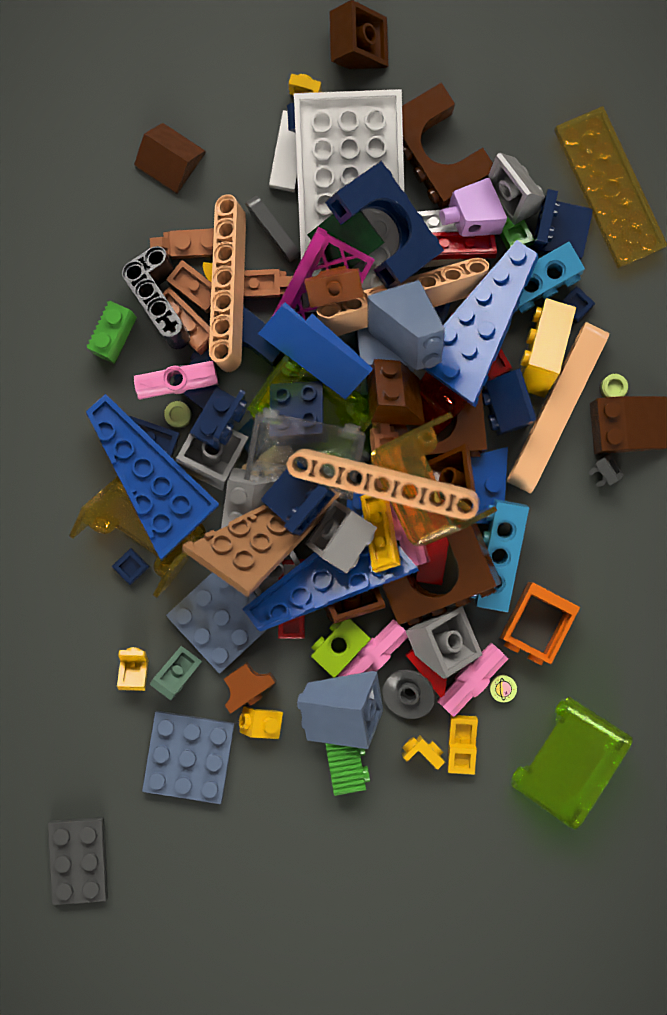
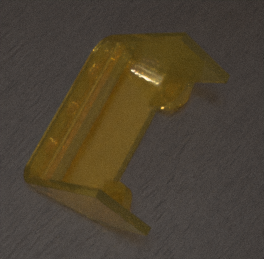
M451 412L375 448L371 454L372 465L437 481L425 455L432 452L437 445V437L432 427L452 418ZM379 477L384 490L389 489V481L384 477ZM404 485L406 495L416 496L418 494V490L414 485ZM440 491L431 493V498L436 503H443L446 500ZM390 501L408 540L413 545L419 547L460 531L497 511L496 506L476 512L470 519H459ZM458 501L461 509H471L467 503Z
M118 476L81 508L69 535L74 539L87 526L102 534H108L115 528H118L158 556ZM202 524L190 533L162 562L159 557L155 560L153 564L154 571L162 578L153 593V596L156 598L177 577L189 560L190 556L183 552V544L190 541L194 543L204 538L206 530Z

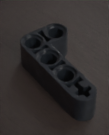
M154 246L128 262L122 269V276L168 345L173 349H182L188 345L190 334L158 287V285L166 281L175 269V266L165 249L160 246ZM174 327L176 330L171 333L170 329Z

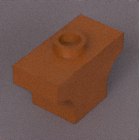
M346 266L322 270L318 275L305 279L310 308L364 297L359 268L347 269Z
M248 662L224 678L230 689V698L225 704L226 708L231 714L247 702L250 706L263 698L261 692L273 685L276 679L271 672L259 674L252 669Z

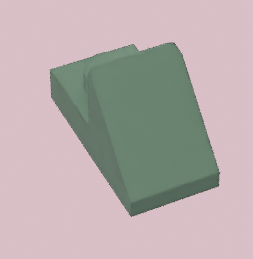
M180 646L152 679L150 685L169 700H172L181 691L202 661Z

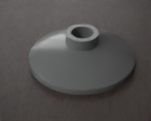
M396 671L386 679L383 685L382 694L385 704L393 713L402 718H421L428 714L434 705L435 692L432 684L425 676L416 671ZM407 688L412 689L414 692H409Z

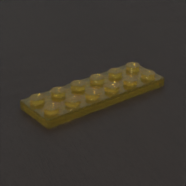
M604 106L556 126L554 131L587 203L593 210V216L617 268L619 269L665 249L667 242Z

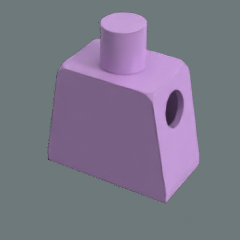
M490 178L455 190L452 194L449 208L441 209L439 212L442 225L455 223L459 234L463 237L501 234L507 220L505 211Z

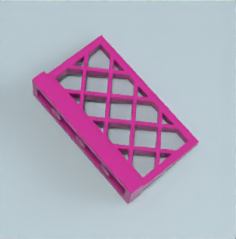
M318 227L274 314L284 302L292 309H295L298 303L300 309L295 311L298 314H302L303 319L307 320L305 312L317 309V307L310 308L308 306L303 308L300 297L303 293H307L305 279L313 277L314 270L324 267L327 270L330 269L329 266L344 262V265L349 269L347 261L359 258L366 262L365 267L360 272L361 282L363 283L375 259L327 234L328 231ZM328 243L340 249L342 258L327 261L324 251ZM344 251L348 252L351 255L345 256ZM321 257H322L324 263L318 265V263H319V261H320V259H321Z

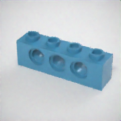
M570 242L538 259L529 280L537 285L538 290L528 292L524 288L517 311L520 310L521 313H524L534 307V301L539 298L549 299L558 293L557 288L566 284L569 287L581 280L580 275H582L585 267ZM550 268L557 269L560 272V278H550L547 275V270Z
M494 499L493 505L488 506L486 520L490 521L488 531L483 532V540L491 559L492 553L496 549H504L505 556L500 561L492 559L501 580V584L495 587L497 592L481 598L480 593L471 596V598H474L476 607L503 612L509 611L529 507L525 504ZM501 523H509L510 531L506 535L497 534V527Z

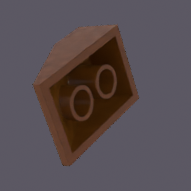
M667 396L597 398L590 403L594 455L667 449Z

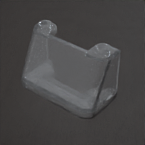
M263 408L262 412H257L255 415L244 480L258 482L259 477L265 478V476H267V481L271 482L273 479H278L286 470L288 459L301 449H309L360 462L366 435L360 431L361 427L357 425L345 424L344 427L283 416L279 415L278 410ZM297 457V460L308 468L307 460L303 457ZM331 464L323 465V471L326 475H335V469ZM352 470L350 471V478L356 483L358 471ZM328 486L331 490L333 488L335 492L340 493L339 498L353 500L354 492Z

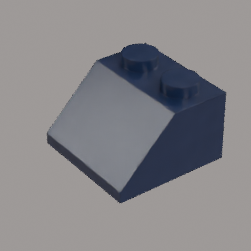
M521 368L487 381L485 386L483 385V404L489 407L491 414L488 416L489 425L492 431L496 430L497 436L528 427L537 420Z

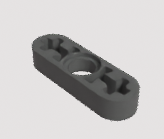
M255 195L245 202L252 216L284 258L291 263L299 257L300 252L261 199Z

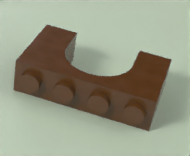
M442 82L402 106L403 158L406 161L410 160L414 167L415 177L420 183L424 182L428 189L429 199L434 205L438 204L440 209H444L449 205L455 190L488 178L493 165L484 148L454 164L437 163L424 152L421 144L423 134L453 114L455 103Z
M482 390L479 394L476 408L458 394L452 392L454 428L451 435L441 442H421L409 433L406 424H390V426H394L395 432L398 431L402 459L412 458L413 463L427 462L428 457L440 456L463 444L469 445L470 458L481 457L480 453L487 450Z
M477 523L446 535L459 567L457 583L450 592L445 594L428 592L419 585L413 573L382 585L399 625L405 622L408 623V626L423 621L422 616L431 613L432 617L440 615L447 611L446 606L453 603L456 604V607L463 606L472 602L470 597L480 593L481 598L497 592L495 587L501 584V580Z

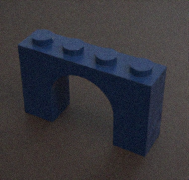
M382 161L339 189L325 202L341 225L360 211L369 208L383 211L394 221L399 232L398 248L390 258L373 269L387 290L400 285L444 251L437 237L430 231L423 217L416 211L409 201L407 194L400 188L393 178L391 171L386 168Z
M243 306L242 346L251 349L274 367L283 352L258 334L266 324ZM209 348L202 355L195 350L190 357L192 361L189 365L213 361L209 356ZM176 374L173 385H180L183 381V376ZM212 385L187 390L182 394L203 410L216 387H219Z

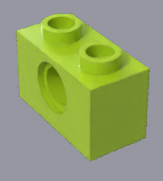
M351 619L336 624L333 623L329 628L332 633L326 639L321 636L311 647L314 650L311 657L333 678L371 640ZM335 638H343L346 641L347 646L344 651L336 652L332 649L331 643Z

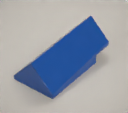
M286 302L283 303L258 333L344 399L373 370L368 363L314 314H311L305 320Z

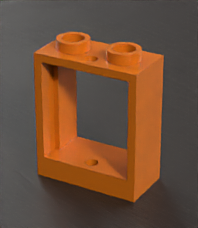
M528 582L499 638L506 641L505 647L516 653L520 649L529 653L527 658L541 666L543 662L552 664L580 607L533 582ZM531 596L564 612L544 653L511 636Z

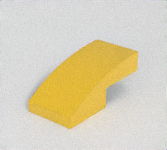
M450 715L448 773L475 775L477 716L455 715L453 717Z

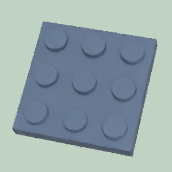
M213 572L166 615L219 674L266 631L260 632L243 611V608L258 596L254 592L249 597L245 596Z
M156 711L142 792L221 804L235 723Z

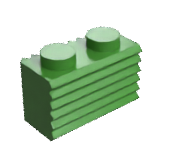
M108 301V306H105L106 310L102 311L103 315L100 316L99 325H96V330H93L94 334L91 335L92 339L89 340L90 344H87V348L94 355L115 364L137 317L130 309Z
M325 743L334 796L366 790L365 783L370 782L368 766H362L360 757L365 755V749Z

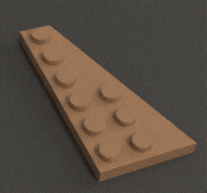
M328 486L336 493L335 496L301 535L291 533L284 526L286 523L268 506L263 505L230 521L228 526L216 532L212 530L204 534V538L194 543L190 541L183 544V552L249 597L321 521L333 501L339 502L345 495L346 490Z

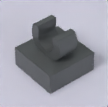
M610 453L595 463L597 466H594L589 471L590 475L595 472L602 473L603 479L597 483L598 487L603 486L607 482L609 485H612L624 476Z

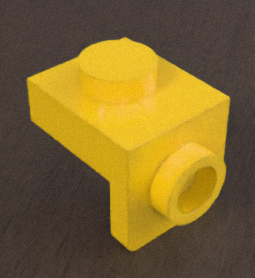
M291 73L288 83L290 95H294V93L322 92L320 81L313 80L306 74L296 75Z
M134 647L119 650L118 690L145 691L149 663L146 652Z
M244 706L239 717L240 733L251 738L279 739L283 712Z
M421 735L417 739L412 737L403 746L405 751L402 753V756L406 761H409L419 750L437 770L445 763L441 757L444 752L433 741L428 744Z

